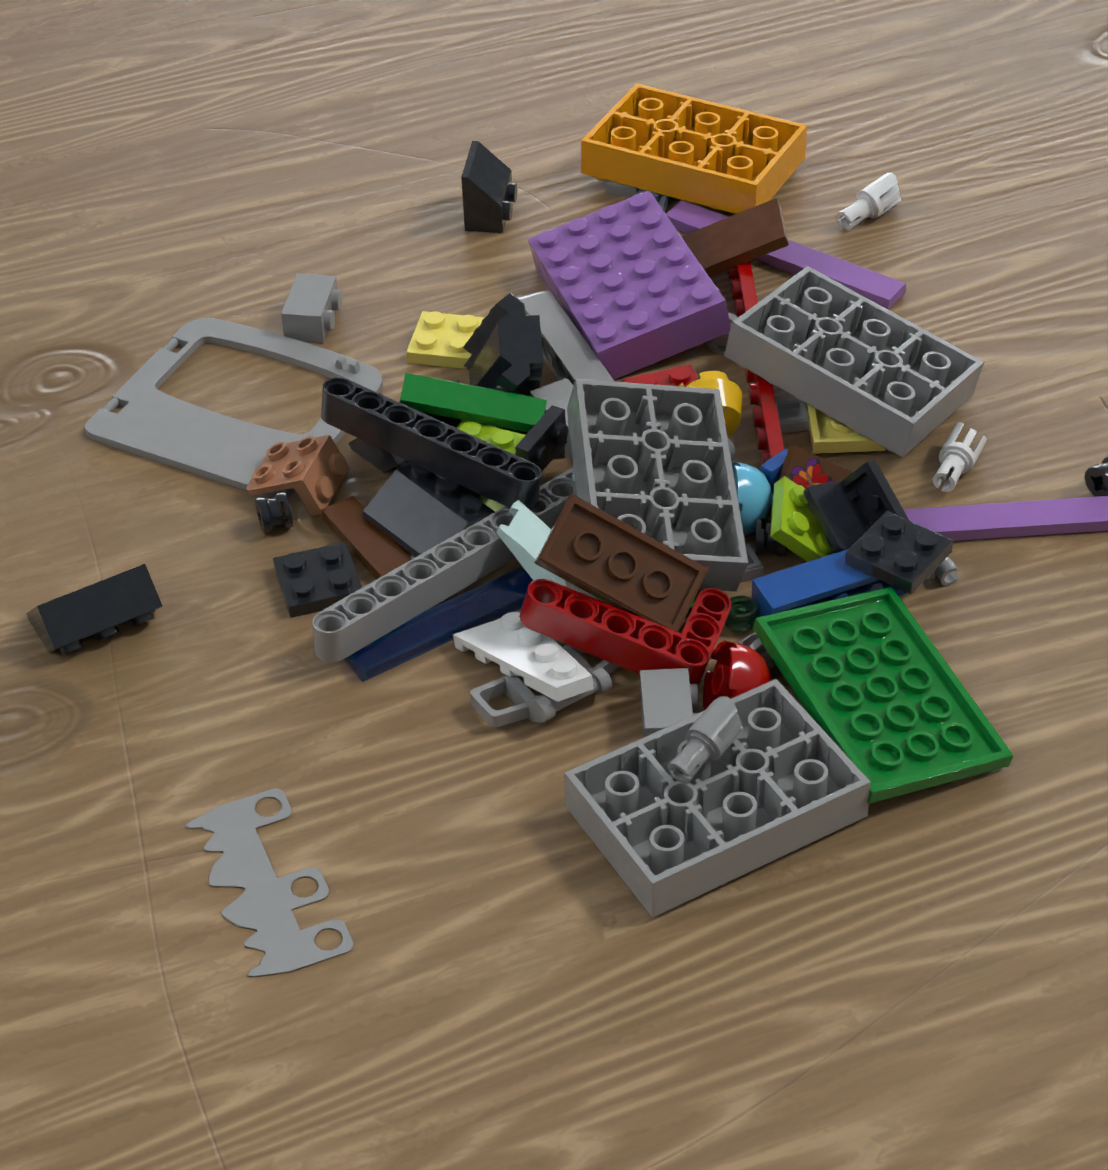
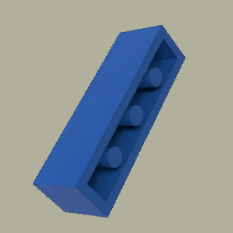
M847 550L752 579L751 608L757 617H762L892 587L898 596L906 594V592L845 564Z

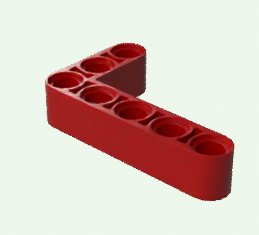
M536 579L528 585L519 617L525 627L638 674H640V670L688 668L690 684H697L698 687L721 634L732 602L729 596L719 589L706 588L701 590L682 633H679L554 581Z

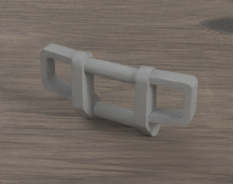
M565 645L562 648L592 675L593 690L557 702L547 698L545 695L536 696L524 684V677L504 675L499 679L472 689L470 691L471 705L492 727L504 726L527 718L531 722L543 723L555 717V712L590 694H601L611 689L612 681L609 674L620 666L603 660L592 668L581 656V654L585 653L584 651ZM505 693L515 706L494 710L486 701Z

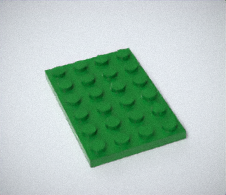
M892 587L755 619L754 632L809 715L871 782L868 804L1010 765L1014 755Z

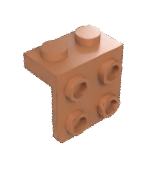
M330 435L315 438L309 436L300 441L290 443L278 442L267 450V455L258 469L252 474V479L247 485L246 490L250 496L294 488L310 515L322 514L321 509L328 507L350 467Z

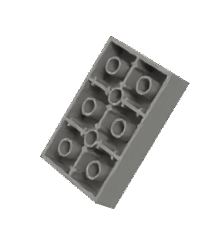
M809 266L732 322L724 353L725 357L736 362L740 367L750 370L770 384L780 387L794 395L798 400L808 403L824 412L828 417L838 420L855 430L858 434L868 437L885 447L888 451L896 453L901 457H904L973 396L984 362Z
M575 379L567 406L577 497L708 568L709 570L699 589L715 588L721 591L737 592L748 565V558L720 390Z
M777 679L731 699L737 708V713L744 730L718 760H707L688 784L677 781L669 773L670 769L667 766L684 749L687 744V731L704 711L564 773L566 808L652 918L868 816L869 804L867 801L871 782Z

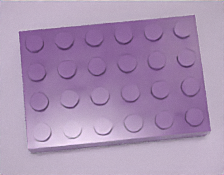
M649 190L635 194L631 198L614 205L603 207L601 210L584 217L573 219L569 223L554 229L543 231L539 235L528 239L536 270L548 290L556 298L613 380L730 332L731 325L725 299Z

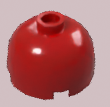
M726 640L720 642L710 658L717 660L714 672L706 671L704 678V711L719 697L732 699L772 681L773 679L770 678L769 669L763 656L751 647Z

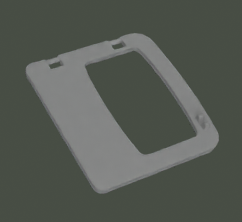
M214 318L196 319L182 326L172 336V339L163 348H160L112 396V399L103 409L100 408L86 422L85 432L86 436L93 441L247 491L246 487L252 479V474L258 469L267 455V450L272 445L278 442L290 443L300 441L309 436L315 438L330 435L335 444H337L346 432L325 423L322 418L308 433L299 435L225 416L157 390L199 346L205 343H212L256 353L330 378L340 377L349 379L377 393H381L383 389L382 374L373 366L297 339ZM177 345L183 346L178 353L172 352ZM118 405L124 406L118 414L112 412ZM292 488L259 495L266 498H273L276 495V493L284 491L288 498L294 493L295 489Z

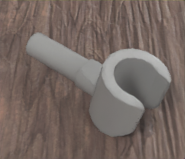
M947 557L927 578L937 577L942 585H953L959 579L955 573L958 567Z

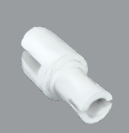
M886 173L859 191L856 195V201L837 214V217L840 218L838 219L840 225L846 230H851L866 218L876 219L900 203L901 198L896 175Z
M961 422L954 425L939 453L941 466L933 477V484L938 488L942 480H946L941 489L943 492L952 491L960 475L972 470L987 441V438L983 435L973 450L969 448L977 433L976 430L970 428L961 442H955L964 426V423Z

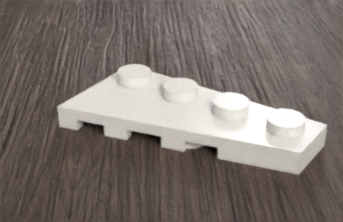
M510 612L503 615L500 619L453 634L456 649L462 652L470 649L475 652V659L485 664L491 661L499 664L500 672L509 677L513 675L524 677L525 685L557 702L594 689L592 675L554 639L525 627L520 620V612Z

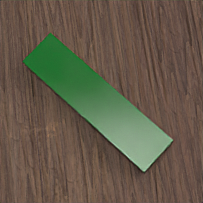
M405 373L399 403L419 412L529 432L545 414L547 400Z

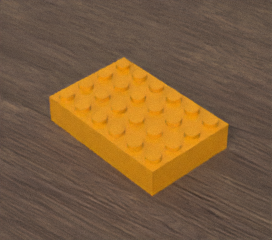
M636 83L581 140V173L593 176L598 180H608L649 190L659 195L677 198L680 201L684 200L708 206L713 210H723L738 214L770 201L802 163L806 153L807 125Z

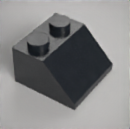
M472 141L461 176L465 231L503 233L506 221H511L512 202L517 200V183H512V170L479 141Z

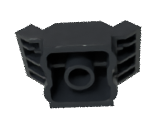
M509 293L490 309L489 314L482 320L480 326L474 330L473 335L463 348L472 354L464 364V367L469 370L470 385L530 396V391L540 388L543 373L540 316L525 315V304Z

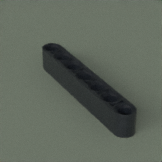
M335 377L323 383L321 418L325 423L506 507L511 508L517 500L529 510L537 507L542 472L536 464L349 379Z

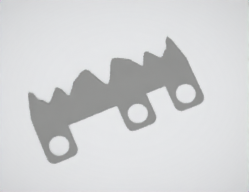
M277 788L218 806L185 825L188 828L203 827L205 830L213 831V836L203 848L205 851L223 852L212 866L209 885L242 887L245 889L243 894L229 904L221 914L225 919L237 926L257 930L244 943L245 947L265 951V955L260 961L261 964L250 970L247 975L252 977L291 972L346 953L354 945L345 923L340 919H332L300 930L292 909L326 898L329 894V888L321 871L314 867L277 878L255 829L285 819L291 815L292 808L285 793ZM267 797L276 798L282 804L281 810L271 817L260 816L255 811V805L259 800ZM300 877H312L318 882V890L312 896L302 898L292 893L291 885ZM324 929H335L342 934L343 940L333 950H322L315 945V936Z

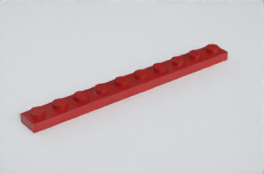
M751 261L738 264V266L728 270L729 279H732V299H735V315L737 317H740L758 303ZM745 368L746 382L750 383V405H756L753 406L754 427H760L756 430L757 449L764 450L760 453V465H762L768 459L784 450L773 384Z

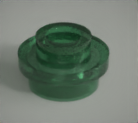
M747 596L730 598L732 602L731 609L725 625L736 631L752 629L755 619L760 617V610L756 602Z

